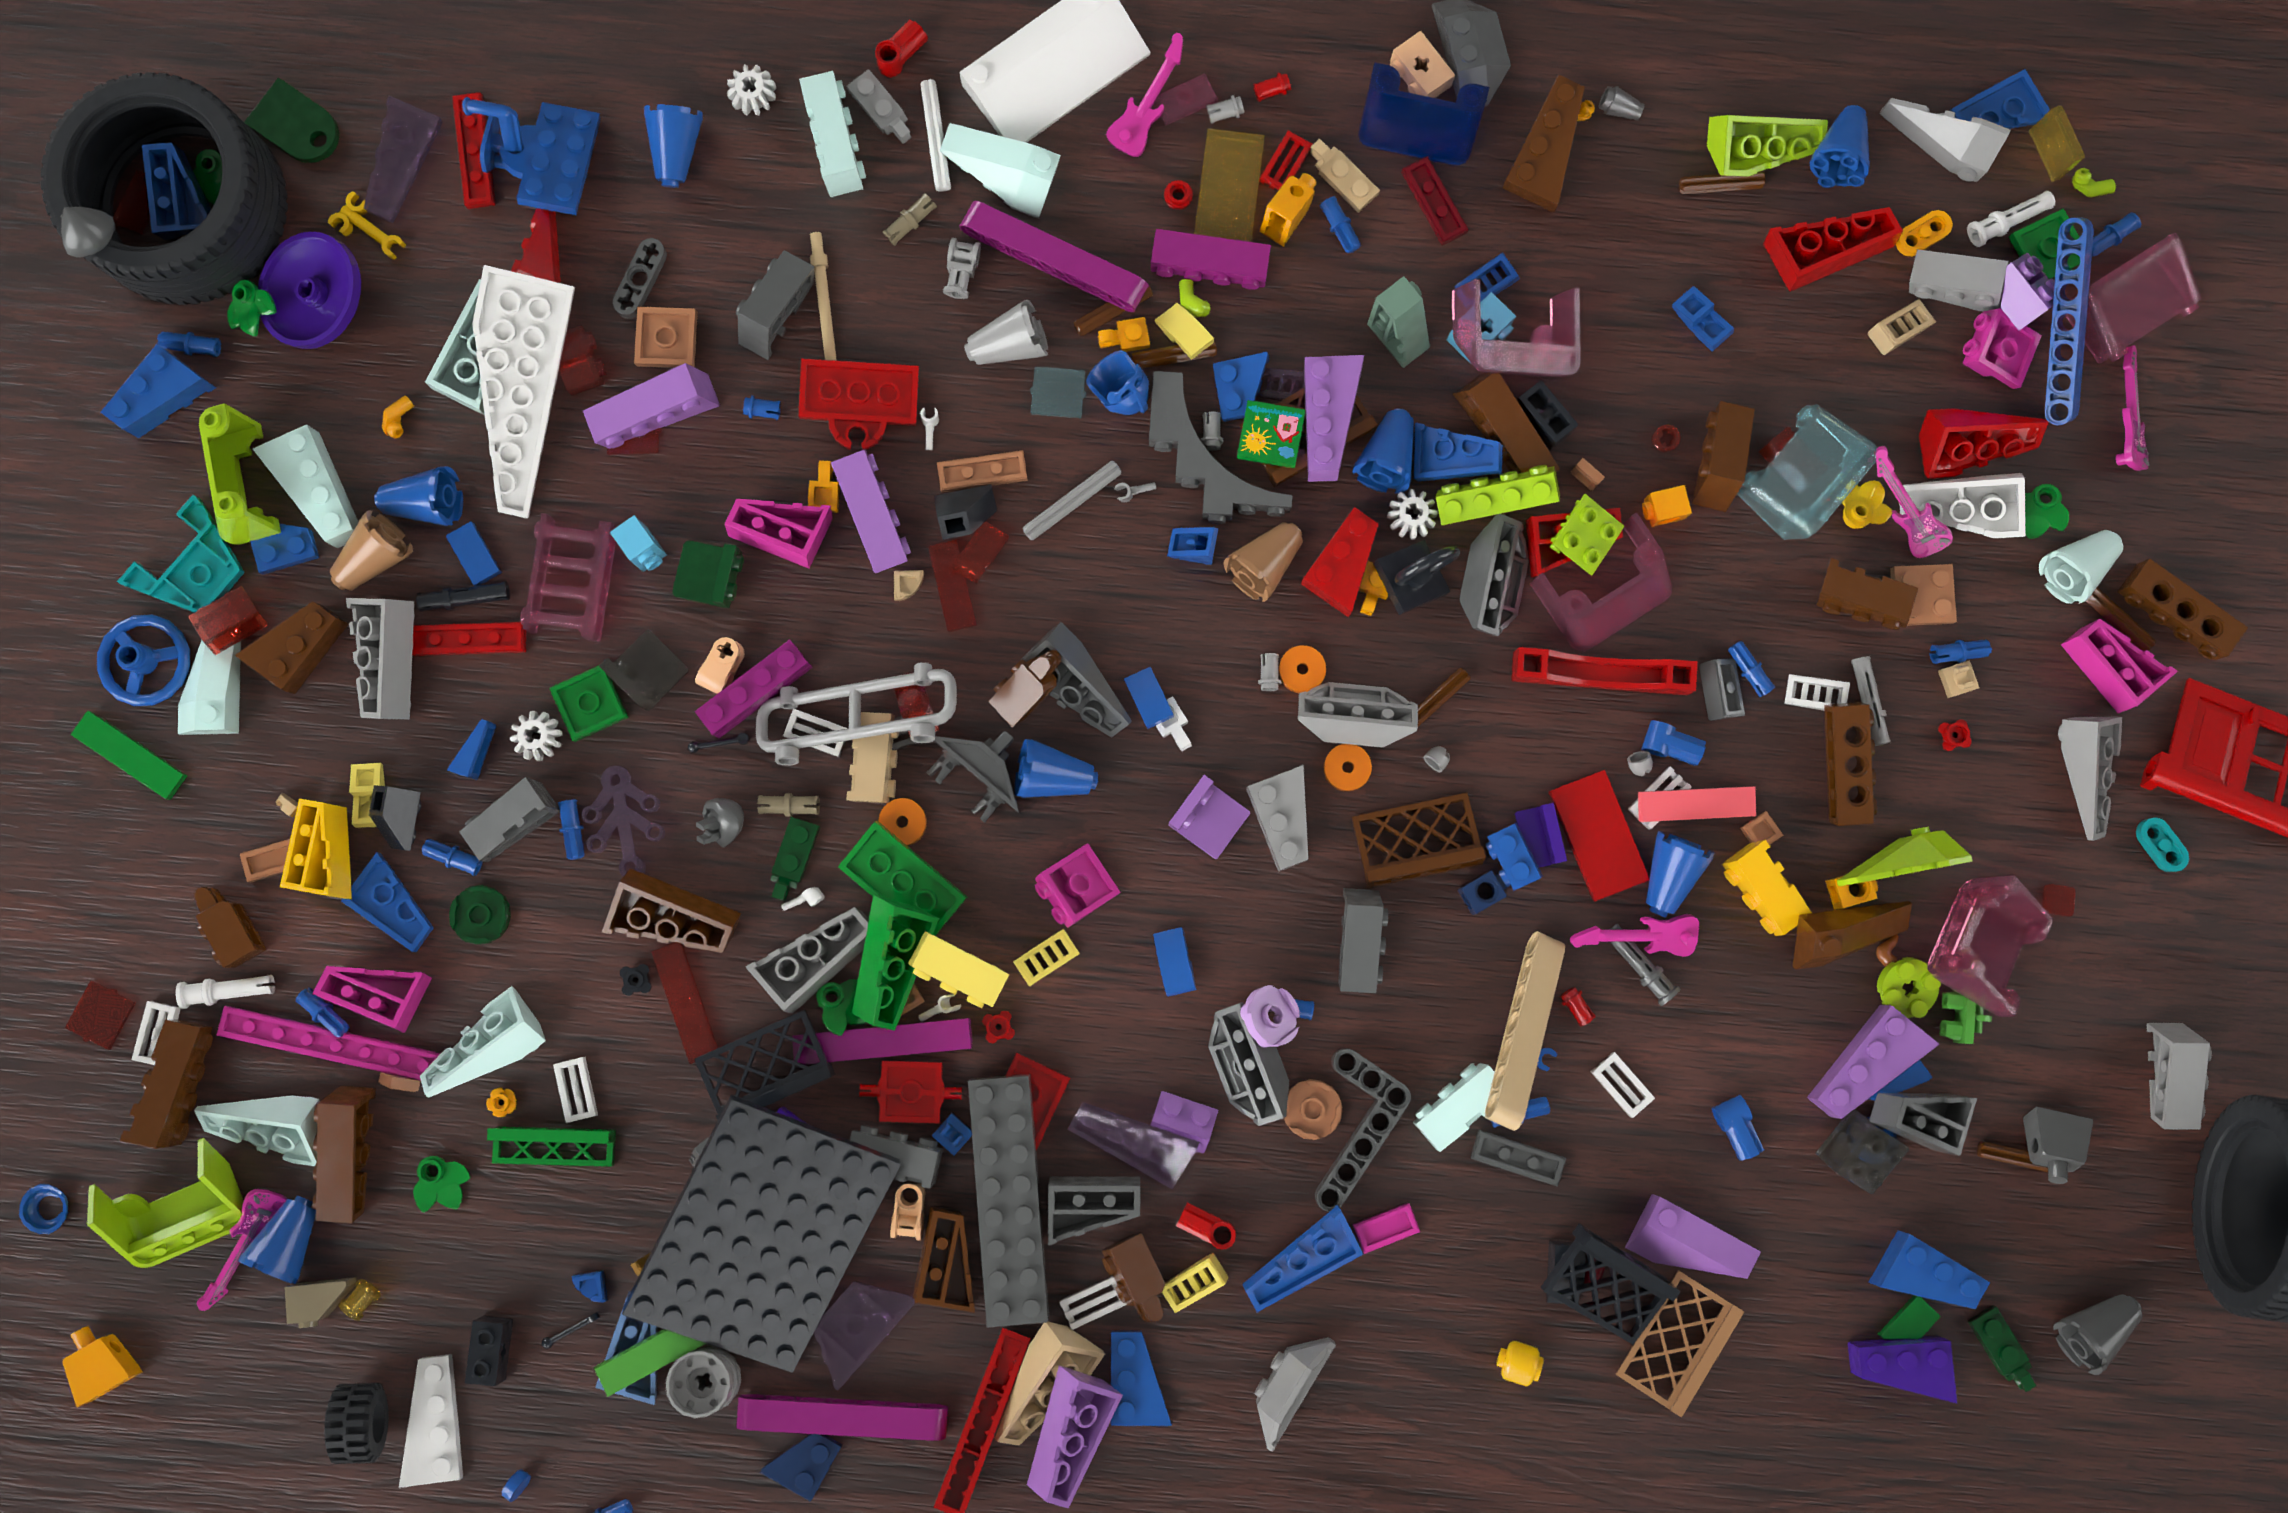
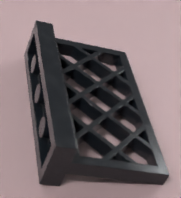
M806 1009L694 1059L718 1114L716 1115L717 1120L725 1107L718 1096L722 1083L737 1089L736 1097L740 1096L741 1091L746 1092L748 1095L741 1097V1099L765 1107L836 1075L832 1065L827 1060ZM802 1018L806 1028L802 1040L786 1035L791 1022ZM785 1025L782 1033L775 1030ZM770 1032L780 1036L775 1053L759 1047L764 1034ZM808 1036L810 1037L812 1044L806 1042ZM757 1038L755 1045L748 1043ZM784 1039L800 1044L795 1060L779 1055ZM744 1045L753 1049L747 1065L732 1060L737 1046ZM804 1046L816 1051L820 1060L819 1063L807 1066L798 1062ZM726 1051H729L727 1057L720 1055ZM757 1051L773 1057L767 1073L751 1067ZM713 1057L725 1061L720 1077L709 1074L704 1061ZM777 1059L793 1064L788 1077L781 1079L771 1075ZM730 1063L745 1069L739 1085L724 1079ZM797 1066L804 1069L794 1074ZM749 1071L765 1077L761 1088L757 1091L743 1087ZM769 1079H772V1080H774V1081H777V1082H775V1083H772V1084L766 1086ZM712 1080L717 1081L716 1087H714Z
M1579 1223L1572 1232L1576 1239L1549 1274L1541 1288L1547 1294L1634 1345L1667 1298L1674 1302L1680 1291L1667 1277ZM1579 1251L1586 1252L1588 1263L1574 1266L1573 1260ZM1608 1266L1610 1277L1596 1280L1595 1269ZM1589 1271L1590 1282L1576 1286L1575 1274ZM1569 1276L1570 1288L1559 1291L1553 1288L1560 1278ZM1630 1279L1632 1290L1619 1294L1618 1282ZM1611 1285L1612 1296L1599 1299L1597 1288ZM1591 1290L1592 1301L1579 1304L1577 1294ZM1650 1293L1656 1295L1650 1305L1641 1307L1640 1296ZM1633 1298L1634 1309L1621 1312L1620 1302ZM1613 1304L1615 1314L1602 1318L1600 1307ZM1635 1317L1636 1324L1627 1333L1623 1330L1622 1321Z

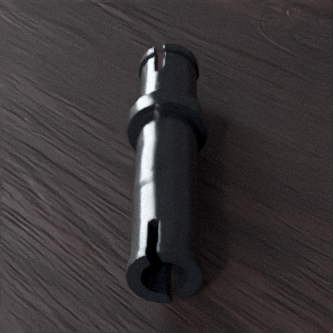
M507 581L452 589L449 586L444 587L441 591L417 593L416 600L420 612L440 608L454 610L455 606L510 600V589Z

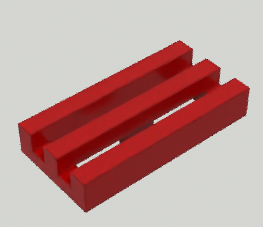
M1288 130L1263 171L1259 182L1268 184L1269 188L1273 190H1280L1283 184L1279 181L1300 145L1304 148L1283 184L1290 176H1296L1311 151L1313 144ZM1289 141H1294L1295 143L1274 178L1269 177Z

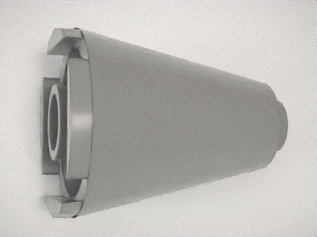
M1027 299L1020 302L967 338L968 344L964 345L968 359L970 361L974 360L977 365L1047 356L1048 343L1041 321L1036 320L1031 314L1036 312L1030 300Z

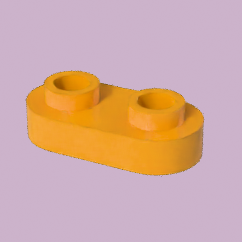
M1934 210L1906 226L1896 243L1898 251L1905 256H1916L1917 249L1926 250L1943 240L1952 230L1951 217L1944 211ZM1930 225H1935L1938 229V232L1933 231ZM1906 239L1912 240L1914 246H1909Z

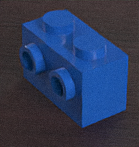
M1517 823L1488 836L1490 842L1486 844L1487 850L1493 860L1498 858L1503 868L1499 871V874L1506 887L1511 885L1515 891L1543 877Z

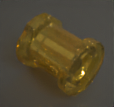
M359 1279L355 1290L347 1299H342L338 1304L343 1313L356 1321L363 1318V1312L373 1300L377 1301L381 1297L379 1290L364 1279Z

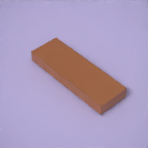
M1023 450L937 462L941 493L989 484L994 486L1028 481Z

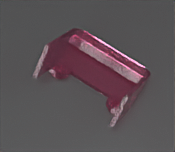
M1475 279L1452 290L1453 339L1478 371L1551 377H1567L1578 371L1581 362L1579 288H1572L1550 298V325H1542L1535 328L1531 334L1530 343L1482 339L1480 280Z
M1637 512L1623 524L1625 526L1624 530L1637 547L1633 555V561L1640 574L1594 604L1591 603L1585 593L1579 590L1568 591L1559 597L1544 573L1539 574L1530 583L1569 644L1577 651L1592 649L1665 602L1672 594V583L1664 553Z

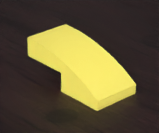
M1178 303L1155 319V323L1173 343L1176 342L1191 360L1214 343L1212 335Z
M381 763L351 764L349 793L353 795L352 825L355 828L377 827L369 816L374 785L385 786L383 765Z

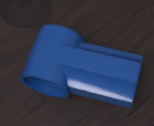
M1651 720L1641 749L1656 756H1669L1697 766L1703 757L1706 741L1678 732L1674 726L1667 723Z
M1741 1095L1712 1107L1714 1118L1721 1130L1726 1132L1738 1160L1750 1159L1764 1151L1751 1122V1111Z

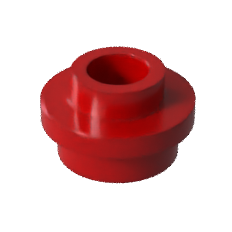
M1180 180L1169 183L1164 191L1165 202L1169 207L1176 210L1188 207L1193 198V191L1190 185ZM1177 192H1180L1184 195V197L1180 200H1177L1173 197V195Z

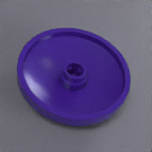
M320 232L299 233L281 243L265 263L258 283V290H265L271 295L277 312L272 315H260L261 319L272 336L296 348L314 349L336 339L353 319L361 294L360 270L350 249L336 238Z

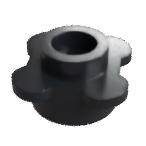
M640 964L635 968L625 966L620 970V976L623 978L624 984L622 987L623 994L631 996L634 992L648 993L651 990L652 985L648 974L650 970L647 965ZM634 977L638 978L637 983L633 982Z

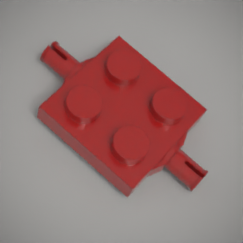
M883 1060L881 1078L878 1085L860 1084L859 1090L871 1091H860L859 1096L877 1097L880 1105L879 1122L941 1123V1106L944 1099L962 1100L963 1094H951V1092L962 1093L963 1087H945L942 1079L943 1062Z

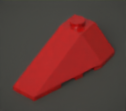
M536 208L530 225L532 235L530 238L523 239L521 244L523 257L521 261L515 259L511 272L561 283L556 212Z
M1954 408L1927 410L1919 434L1925 476L1927 478L1955 477L1963 474V469L1975 465L1978 468L1987 466L1988 461L2001 456L2007 459L2037 449L2041 444L2049 422L2046 419Z

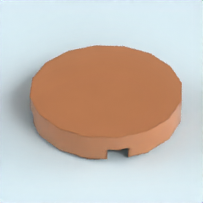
M1308 1079L1298 1082L1289 1089L1287 1116L1284 1120L1296 1135L1303 1139L1317 1140L1326 1137L1336 1130L1341 1121L1343 1107L1339 1095L1332 1086L1321 1080Z

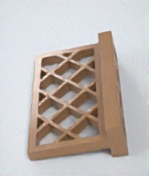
M1678 1270L1671 1282L1676 1287L1680 1280L1691 1285L1695 1299L1677 1302L1676 1298L1673 1304L1666 1305L1669 1300L1667 1298L1631 1347L1616 1375L1682 1418L1743 1316L1744 1311ZM1697 1290L1707 1296L1699 1298ZM1713 1299L1723 1306L1717 1317L1704 1320L1701 1301ZM1696 1303L1700 1321L1683 1324L1679 1306ZM1675 1307L1679 1325L1662 1328L1659 1319L1661 1311ZM1656 1321L1658 1329L1650 1331ZM1713 1322L1710 1329L1707 1331L1706 1323ZM1702 1324L1704 1339L1699 1344L1688 1345L1684 1328ZM1681 1329L1685 1347L1667 1350L1663 1332ZM1659 1333L1664 1351L1646 1354L1643 1344L1646 1336ZM1639 1348H1641L1642 1356L1634 1357ZM1698 1348L1692 1357L1690 1350ZM1686 1351L1689 1360L1686 1369L1673 1372L1669 1354ZM1665 1355L1669 1373L1651 1376L1647 1358ZM1644 1359L1648 1377L1635 1380L1625 1373L1631 1362ZM1681 1375L1676 1384L1674 1376ZM1666 1377L1671 1378L1673 1390L1667 1400L1656 1393L1653 1380ZM1649 1381L1651 1390L1641 1383Z

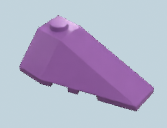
M1651 1194L1625 1248L1653 1263L1748 1279L1761 1253L1750 1245L1654 1194Z

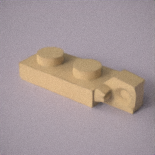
M1320 139L1311 146L1310 154L1318 161L1315 166L1318 168L1320 176L1357 213L1379 195L1380 190L1336 147L1330 150Z

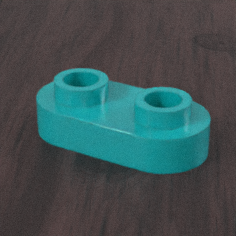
M2149 818L2138 824L2136 837L2158 868L2165 872H2177L2187 866L2189 853L2164 820ZM2149 828L2154 832L2153 838H2150L2147 834ZM2167 853H2170L2172 856L2170 863L2166 860Z

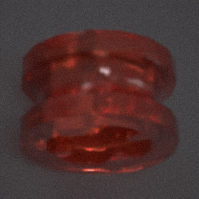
M1668 424L1659 427L1652 435V443L1660 452H1670L1678 446L1681 439L1678 429ZM1663 431H1667L1666 435L1671 433L1673 436L1670 446H1666V442L1661 444L1659 438L1663 436Z

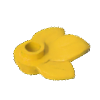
M1846 478L1841 483L1838 498L1844 505L1843 520L1847 526L1858 529L1866 527L1869 523L1880 525L1891 517L1893 510L1882 503L1885 497V490L1879 481L1871 480L1865 482L1861 487L1849 478Z

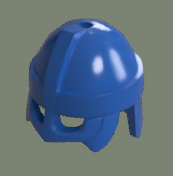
M1120 350L1109 354L1090 371L1086 384L1110 412L1132 415L1138 412L1144 414L1148 410L1149 380L1139 364L1135 365L1125 351Z

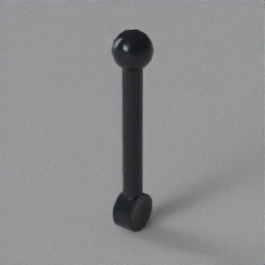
M740 733L737 737L704 743L692 741L688 744V750L691 753H696L699 749L733 743L745 745L749 742V736L746 733Z
M598 1312L553 1337L543 1338L541 1342L542 1347L550 1349L554 1342L600 1318Z

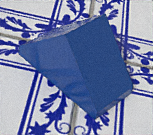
M1172 528L1167 556L1212 565L1218 528Z

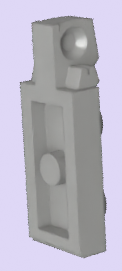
M869 69L846 86L849 93L882 133L885 132L889 135L893 132L902 144L912 138L910 130L904 124L908 120L904 111Z

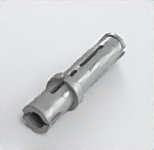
M1866 656L1852 660L1851 664L1853 665L1861 702L1870 704V709L1873 711L1874 724L1870 727L1871 738L1874 740L1875 746L1890 743L1891 740L1889 739L1884 718L1887 714L1886 710H1882L1870 661L1871 658Z

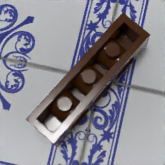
M2151 559L2136 564L2117 591L2125 597L2124 600L2129 605L2141 608L2147 612L2152 621L2167 626L2174 631L2173 634L2176 638L2191 643L2198 648V652L2208 659L2217 660L2229 656L2248 629L2243 623ZM2153 589L2158 591L2159 601L2154 598ZM2178 606L2184 611L2183 618L2178 614ZM2203 623L2208 627V635L2202 630Z
M1861 702L1824 705L1829 822L1837 826L1874 823V815L1877 814L1878 810L1877 801L1873 797V786L1876 784V772L1872 768L1875 743L1871 738L1870 728L1874 724L1873 711L1870 709V704ZM1850 727H1854L1856 735L1853 740L1848 742L1846 732ZM1855 756L1857 765L1853 770L1849 771L1847 762L1851 757ZM1857 786L1858 795L1855 799L1850 800L1848 797L1849 790Z

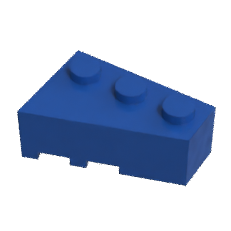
M1897 1230L1868 1282L1881 1288L1976 1309L1990 1284L1987 1280L1911 1234Z

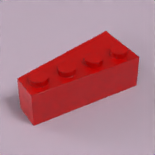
M1890 207L1853 213L1851 216L1836 219V217H1830L1816 223L1807 224V222H1802L1788 228L1781 229V226L1770 228L1763 245L1787 289L1791 292L1894 247L1903 230Z

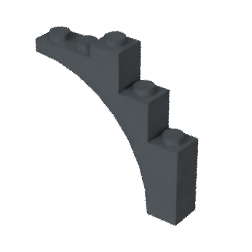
M1154 371L1149 447H1154V450L1160 452H1170L1172 448L1178 449L1175 483H1181V486L1186 488H1197L1199 484H1204L1202 519H1208V523L1225 524L1226 520L1231 521L1233 509L1238 510L1239 514L1253 515L1256 511H1266L1269 516L1282 517L1285 516V513H1290L1292 495L1270 492L1248 484L1228 472L1211 456L1198 438L1189 419L1183 394V373Z

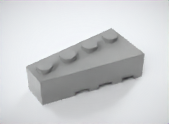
M346 598L347 608L352 609L354 622H349L350 635L356 636L357 651L353 652L354 664L360 669V676L356 679L361 718L410 720L413 623L415 617L414 601Z

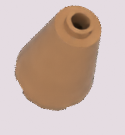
M369 510L362 515L331 567V581L339 589L352 591L406 559L413 552L412 544L409 543L406 546L402 540L406 536L402 530L379 513L374 517L371 515L373 511Z
M1282 522L1228 555L1224 560V568L1226 572L1231 569L1235 575L1232 581L1243 593L1254 600L1262 597V602H1266L1272 596L1302 545V532L1295 524Z

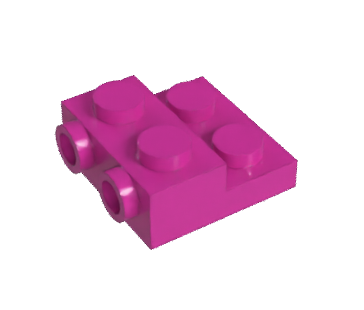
M2000 308L1983 311L1974 320L1973 327L1976 331L1973 338L1963 347V354L1966 355L1963 364L1983 377L1992 375L2012 389L2021 388L2042 335L2028 326L2019 331Z
M1088 843L1047 868L1035 878L1037 882L1035 889L1038 895L1044 900L1048 898L1054 907L1051 910L1054 919L1059 924L1064 923L1067 928L1121 893Z

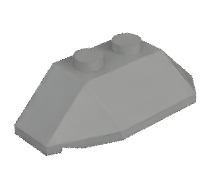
M1327 682L1314 687L1308 692L1299 693L1298 721L1324 742L1385 747L1417 731L1418 705L1412 701H1407L1403 696L1386 687Z
M1327 1337L1289 1346L1284 1353L1278 1352L1270 1365L1273 1371L1268 1380L1263 1378L1258 1384L1254 1394L1257 1396L1256 1404L1266 1446L1271 1452L1274 1451L1290 1421L1334 1350L1336 1344L1331 1338Z

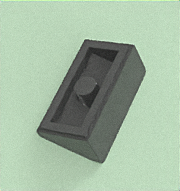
M1730 658L1700 663L1699 669L1708 719L1715 721L1745 716L1736 661Z

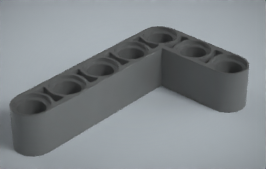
M1348 1048L1338 1049L1331 1058L1333 1069L1374 1097L1375 1100L1316 1188V1203L1322 1210L1330 1212L1337 1205L1339 1208L1342 1207L1411 1101V1093L1404 1084L1357 1052ZM1348 1053L1353 1057L1354 1063L1349 1070H1342L1338 1065V1059L1342 1054ZM1370 1070L1375 1071L1378 1075V1083L1373 1087H1367L1363 1082L1364 1074ZM1393 1088H1400L1403 1092V1099L1398 1104H1392L1388 1099V1094ZM1377 1113H1384L1387 1118L1386 1126L1382 1129H1375L1372 1126V1118ZM1361 1138H1366L1370 1142V1149L1366 1154H1358L1355 1150V1144ZM1343 1164H1351L1354 1169L1352 1177L1347 1180L1339 1178L1338 1175L1339 1167ZM1327 1189H1333L1337 1193V1199L1331 1205L1323 1204L1321 1200L1322 1193Z

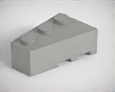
M1917 249L1909 282V293L1919 298H1930L1981 312L1998 309L2002 300L2006 267L2009 261Z
M1302 765L1252 784L1246 789L1278 872L1308 860L1304 766Z
M2147 1023V1032H2153L2154 1051H2148V1061H2154L2155 1080H2149L2151 1119L2163 1129H2201V1120L2205 1116L2204 1094L2209 1085L2207 1067L2212 1057L2210 1043L2183 1023Z

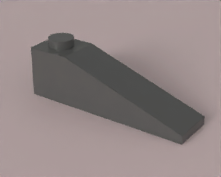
M1062 622L1049 631L1022 658L1027 662L1036 656L1044 655L1049 650H1057L1061 655L1062 662L1052 673L1057 679V686L1049 694L1058 700L1057 705L1064 709L1068 706L1081 715L1082 720L1111 738L1131 723L1132 720L1082 642Z

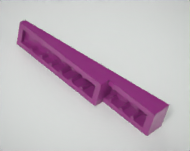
M970 1018L897 1025L895 1031L873 1027L845 1030L842 1036L835 1035L832 1032L816 1033L828 1062L973 1048ZM804 1034L793 1035L792 1037L802 1040ZM808 1036L806 1042L812 1044V1041ZM793 1042L794 1060L800 1044ZM804 1046L798 1062L806 1065L819 1063L820 1060L815 1050Z

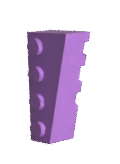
M1364 355L1305 357L1304 381L1308 482L1338 481L1362 373Z
M684 363L583 410L594 442L612 449L623 445L624 441L719 407L720 404L709 375Z
M862 450L831 462L874 573L907 562V554H910L911 550L906 537L900 538L896 527L900 526V522L895 509L889 511L885 499L890 497L884 482L879 483L875 475V471L879 469L873 454L868 455L866 450Z
M1879 1005L1807 1098L1830 1117L1842 1119L1937 1047L1939 1043L1892 1005Z
M1059 1365L1027 1486L1047 1503L1069 1508L1123 1395L1103 1379Z

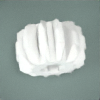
M744 64V72L740 73L734 70L733 75L735 79L728 80L727 85L730 90L727 91V96L729 100H733L732 105L735 109L739 110L742 108L745 115L754 110L755 114L759 116V109L761 107L769 110L770 105L768 101H775L776 96L773 91L776 90V85L774 81L770 80L771 76L767 70L761 72L760 67L755 65L750 71L748 66Z
M1410 489L1408 497L1400 492L1397 495L1398 501H1391L1389 506L1394 511L1388 512L1387 518L1395 520L1390 526L1392 530L1398 527L1402 528L1399 532L1400 537H1404L1408 531L1410 532L1411 540H1415L1417 531L1421 536L1425 537L1428 534L1427 528H1434L1436 523L1431 518L1437 517L1438 511L1429 509L1434 505L1435 501L1430 499L1425 502L1426 492L1422 491L1419 497H1416L1415 490ZM1409 509H1413L1414 514H1419L1415 520H1412L1411 515L1407 514Z
M530 711L529 719L523 715L519 716L521 726L514 724L511 726L514 731L518 732L517 735L510 737V741L518 743L514 751L517 753L524 752L523 758L527 760L534 756L537 761H542L544 753L549 757L554 756L551 747L561 746V743L556 741L555 737H560L563 734L561 730L555 729L558 721L556 719L549 720V714L546 712L538 715L536 711ZM534 732L541 734L539 740L532 738Z

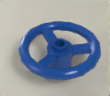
M153 614L133 615L116 623L104 636L97 652V672L104 688L118 701L132 706H153L171 698L184 684L190 670V648L183 632L170 620ZM138 626H152L167 633L173 639L175 646L154 650L149 646L134 642L127 631ZM116 641L120 644L116 652L117 663L122 669L130 671L126 691L115 682L110 671V654ZM178 659V666L174 676L164 688L152 694L140 695L144 675L153 672L158 662Z

